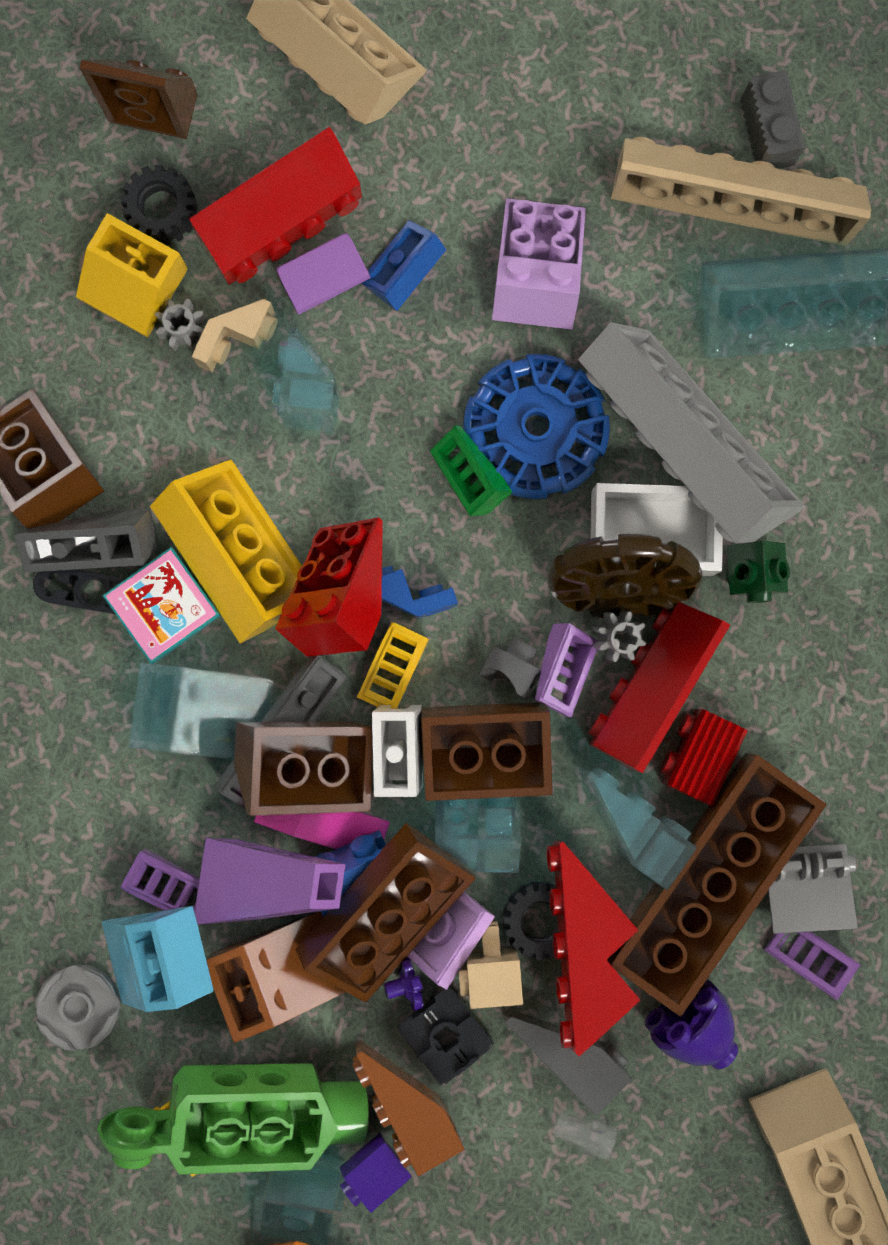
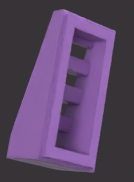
M569 623L553 624L547 641L535 700L565 717H572L597 649L593 648V645L599 640ZM569 646L573 648L572 654L568 652ZM564 660L570 663L569 669L562 666ZM558 674L567 678L565 684L556 680ZM553 688L563 693L562 701L551 695Z
M144 849L139 852L120 888L158 908L170 910L182 908L186 905L194 888L198 889L200 878L150 850ZM151 866L155 870L147 885L144 886L139 882L147 867ZM166 873L171 877L160 895L154 890L163 874ZM182 881L186 885L175 903L169 899L178 882Z
M796 932L799 934V937L786 955L780 951V948L789 934L782 941L781 939L785 933L774 934L764 951L833 999L838 1000L860 964L812 932ZM806 940H808L814 946L800 965L794 959ZM822 950L828 956L815 975L809 971V968ZM836 960L842 964V967L831 984H828L823 979Z

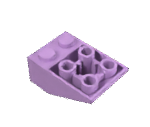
M506 198L492 320L573 330L580 294L586 208Z

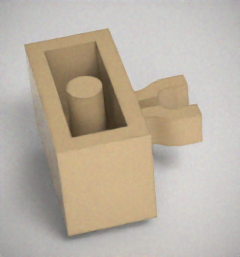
M492 921L481 937L482 949H473L459 970L460 995L469 996L470 1009L523 1005L520 960L517 951L512 946L500 947L499 926L497 921Z

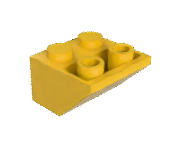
M107 213L86 248L76 298L148 338L158 321L155 315L156 312L163 313L168 300L173 296L188 268L179 252Z

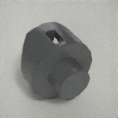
M512 638L506 651L492 646L478 675L488 681L500 678L510 679L516 693L528 700L541 673V670L531 665L537 650L515 638Z

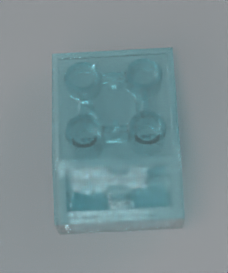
M140 662L129 747L234 759L236 722H261L269 712L273 680Z
M594 767L592 772L581 768L578 774L620 857L668 891L697 849L695 845L687 840L692 833L671 818L668 819L662 816L658 820L652 815L656 807L636 793L633 794L629 791L626 796L617 790L621 783L601 768Z

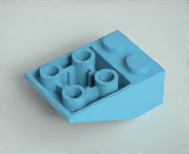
M193 906L102 921L122 1004L144 1012L178 1009L214 991Z

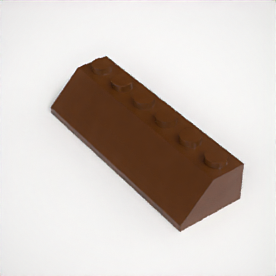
M745 753L721 787L713 807H707L630 918V921L638 931L615 951L607 961L617 972L681 1017L827 804L759 755Z

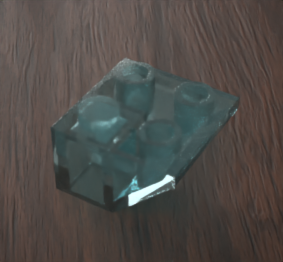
M520 797L436 800L435 844L476 872L519 873L521 850Z

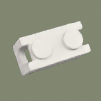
M380 705L372 712L374 797H417L423 788L421 705H410L405 709H391V705ZM392 780H408V783L392 784Z

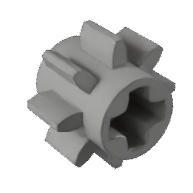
M188 298L184 301L183 305L175 304L169 299V307L164 313L156 312L155 314L158 320L163 323V327L159 328L156 334L160 339L170 337L169 346L173 351H176L180 344H187L193 351L195 350L193 341L197 337H201L204 331L198 324L204 322L206 316L203 311L192 313L193 304ZM184 318H186L189 323L188 326H180L178 331H176L173 326L174 323H182Z
M622 610L619 613L618 620L613 613L604 612L605 621L600 626H592V630L597 632V639L599 640L593 645V648L597 650L608 649L606 659L613 662L618 660L620 653L625 659L634 660L633 651L638 646L646 645L641 640L640 630L645 627L644 623H630L632 612ZM616 631L623 633L621 641L614 639Z

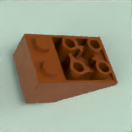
M321 911L313 912L212 952L206 958L213 989L234 1043L274 1028L345 993V991L304 971L295 950L323 918Z
M362 1040L356 1043V1056L352 1057L354 1062L352 1064L364 1088L372 1085L376 1093L372 1096L374 1101L373 1107L384 1128L392 1125L395 1131L391 1135L394 1141L393 1147L404 1168L412 1165L419 1177L465 1150L459 1133L439 1094Z

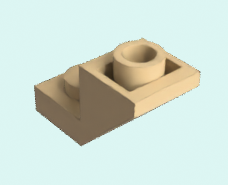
M262 299L209 319L191 356L197 366L213 373L217 363L222 365L230 352L231 342L227 341L229 337L257 349L260 348L263 339L269 341L275 332L278 321L274 317L275 311L271 302Z

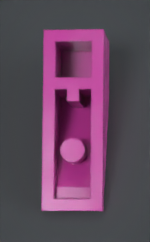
M365 812L257 815L254 820L255 823L333 849L345 846L361 835H369L380 830L384 839L390 824L387 820Z

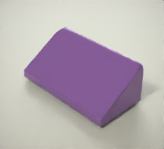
M344 233L276 269L281 284L298 315L370 279V275L348 233Z

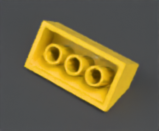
M232 459L172 481L150 505V508L238 642L241 644L277 624L282 614V607L291 594L297 580V573L302 565Z

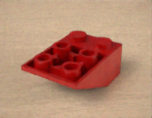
M379 517L319 528V531L313 537L311 549L304 564L297 573L295 585L282 607V614L275 627V630L305 656L367 651L381 617L383 521Z

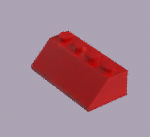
M329 126L189 218V221L202 247L228 285L235 281L244 283L251 279L257 273V267L268 259L277 261L287 255L292 249L291 244L303 236L306 239H310L319 234L325 227L324 222L336 214L343 217L351 213L358 206V200L362 198L361 186L339 141Z
M677 602L675 608L669 611L663 608L651 625V628L655 629L656 633L649 645L646 643L645 646H639L634 653V660L630 661V663L635 665V668L628 680L621 677L613 688L609 698L615 702L607 715L600 712L592 723L588 734L593 736L589 745L631 771L643 773L729 629L730 624L681 602Z

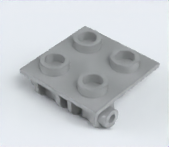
M846 844L805 846L796 849L768 890L773 934L858 929L850 872L856 870V860L853 854L848 855Z

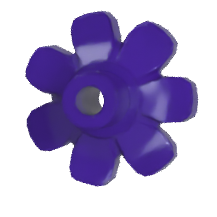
M406 957L401 962V968L398 969V979L383 983V987L388 1000L404 995L410 1001L412 1010L415 1011L424 1007L420 992L423 986L419 975L415 976L411 959Z

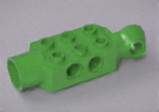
M313 1063L183 1065L173 1078L169 1110H152L139 1106L121 1108L105 1115L99 1121L97 1131L103 1147L112 1154L113 1162L124 1169L142 1168L151 1162L153 1155L166 1153L179 1175L311 1170L328 1145L364 1143L368 1128V1097L366 1087L364 1088L360 1081L321 1082Z

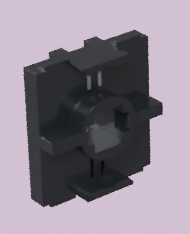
M451 985L436 996L431 997L423 1009L413 1011L412 1015L397 1026V1030L417 1054L418 1060L424 1063L440 1085L443 1083L447 1084L454 1077L460 1075L479 1060V1057L489 1051L494 1044L492 1038ZM445 1026H448L454 1032L456 1038L444 1046L436 1034Z

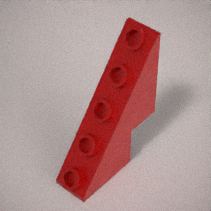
M555 841L552 843L553 846H547L546 858L549 872H555L556 889H550V908L552 915H558L559 933H553V951L555 959H561L562 977L556 978V993L559 1004L564 1003L565 1021H560L559 1035L562 1048H570L571 1051L580 1057L641 1001L607 961L638 929L563 841Z

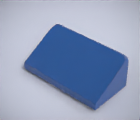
M408 220L368 270L370 279L361 284L394 310L398 311L444 254L446 248L435 233Z

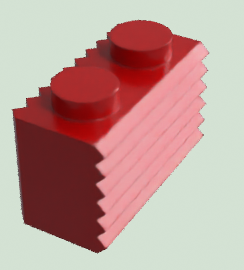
M696 709L693 715L687 713L677 732V735L683 738L676 752L670 750L661 765L660 773L665 775L662 784L713 807L748 730L705 709Z

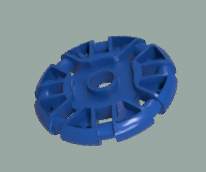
M527 354L526 359L514 362L508 359L492 368L480 379L478 391L474 397H469L466 404L463 430L492 463L496 471L502 475L511 488V495L525 499H548V494L560 491L562 494H566L582 485L595 472L596 469L593 466L599 456L603 457L605 455L610 437L609 415H605L602 402L605 399L599 388L588 380L586 373L582 369L577 371L566 365L565 359L546 354ZM530 374L533 386L519 389L517 377ZM556 378L569 385L565 394L551 386ZM494 395L504 399L499 411L488 405ZM586 407L589 419L577 422L574 409ZM534 415L542 416L548 423V431L541 436L530 434L525 427V422L529 417ZM496 429L498 443L487 445L484 433ZM574 441L579 442L585 447L580 458L569 452ZM509 457L522 465L517 475L503 468ZM555 464L557 475L544 479L541 468Z

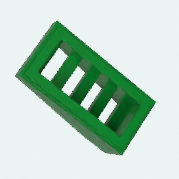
M455 425L430 450V453L469 516L487 515L512 493L511 488L502 475L496 471V468L482 451L478 449L477 445L460 425ZM459 446L461 451L451 459L448 455ZM468 461L469 465L461 471L459 468ZM477 475L478 480L472 485L470 480Z

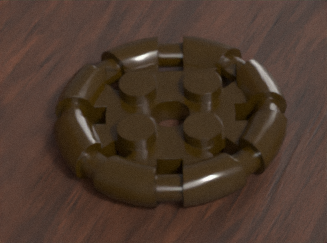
M618 534V539L604 541L603 537L600 536L567 548L564 554L558 555L548 569L547 583L552 591V595L564 606L580 613L587 610L590 611L592 616L604 618V612H610L618 619L619 613L622 610L632 612V614L643 613L647 617L660 614L663 608H666L667 611L674 609L677 602L687 601L696 593L701 585L703 573L696 556L681 544L674 541L664 544L660 537L651 535Z

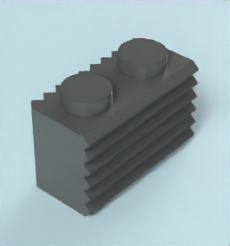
M782 70L753 76L748 82L739 102L743 104L741 108L745 111L743 117L747 119L745 125L749 127L746 132L751 134L748 140L752 142L750 147L754 149L752 153L756 157L754 162H768L777 169L794 166L806 148L788 73Z

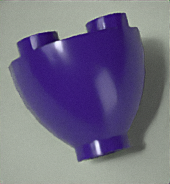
M709 980L705 981L681 1017L663 1004L651 1011L646 1017L645 1027L650 1031L651 1040L661 1051L677 1061L695 1066L711 1065L714 1069L720 1070L728 1067L738 1054V1045L734 1042L735 1026L730 1006L725 996Z

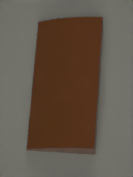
M405 823L341 896L340 907L329 910L295 949L304 971L367 1002L476 877L442 847Z

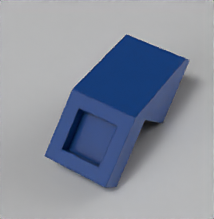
M393 566L382 568L383 602L417 619L457 607L458 602L453 587L444 590L442 584L431 586L419 591L420 598L413 600L403 569L394 571Z

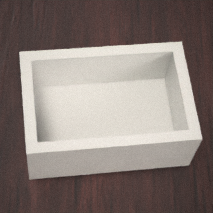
M597 483L591 491L590 539L602 536L604 541L618 539V534L660 537L664 544L674 541L690 550L699 560L703 573L702 576H714L722 571L723 536L715 527L717 521L708 511L700 509L691 501L688 496L690 490L687 486Z

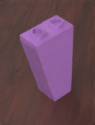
M206 838L195 907L197 924L234 923L338 909L340 907L346 864L239 839Z

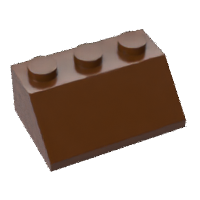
M539 702L422 707L425 801L553 795L550 711L547 706Z
M236 722L234 766L247 814L257 816L370 812L373 767L372 726L356 722Z

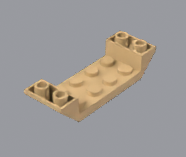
M826 1068L749 1098L748 1101L762 1137L772 1149L809 1245H888V1201L857 1123Z

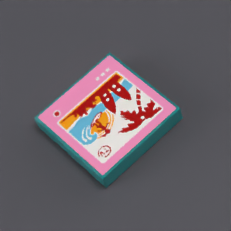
M172 547L103 595L151 664L159 661L221 616Z

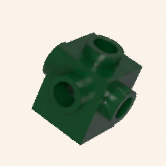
M756 541L727 545L728 567L726 578L729 584L730 595L746 596L747 603L772 602V594L788 593L790 567L786 560L785 543Z

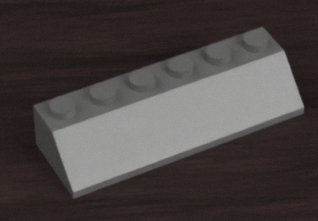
M610 322L578 359L588 371L586 373L588 380L597 388L605 390L612 399V408L621 417L629 419L638 429L636 435L639 440L647 447L658 452L664 459L662 461L664 469L672 477L682 480L690 490L688 496L691 501L700 509L711 514L717 521L715 524L717 531L726 540L735 542V544L754 542L799 513L805 507L649 330Z

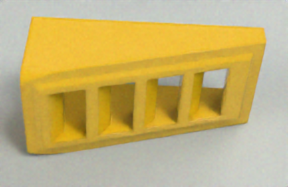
M391 622L357 698L376 707L391 705V709H397L429 639ZM394 637L416 647L413 654L391 645ZM390 653L409 662L406 670L385 661L386 654ZM379 669H385L402 677L399 685L378 676ZM372 684H378L395 692L392 700L371 691Z

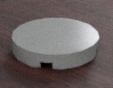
M74 964L56 971L42 984L36 996L35 1008H37L36 1014L38 1017L36 1021L39 1030L50 1043L64 1050L76 1051L77 1049L83 1050L97 1046L113 1031L119 1019L121 1000L116 985L105 972L91 965Z

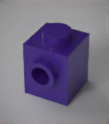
M380 1132L339 1167L345 1180L340 1184V1187L355 1207L362 1202L370 1213L412 1178L408 1169L403 1167L398 1155Z

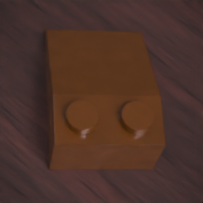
M81 60L80 70L110 123L187 139L198 94L192 78L188 77L186 73L172 68H168L165 71L151 69L146 64L136 60H127L126 63L115 60Z
M30 389L0 410V494L11 512L27 529L60 522L104 492L89 467L33 389Z

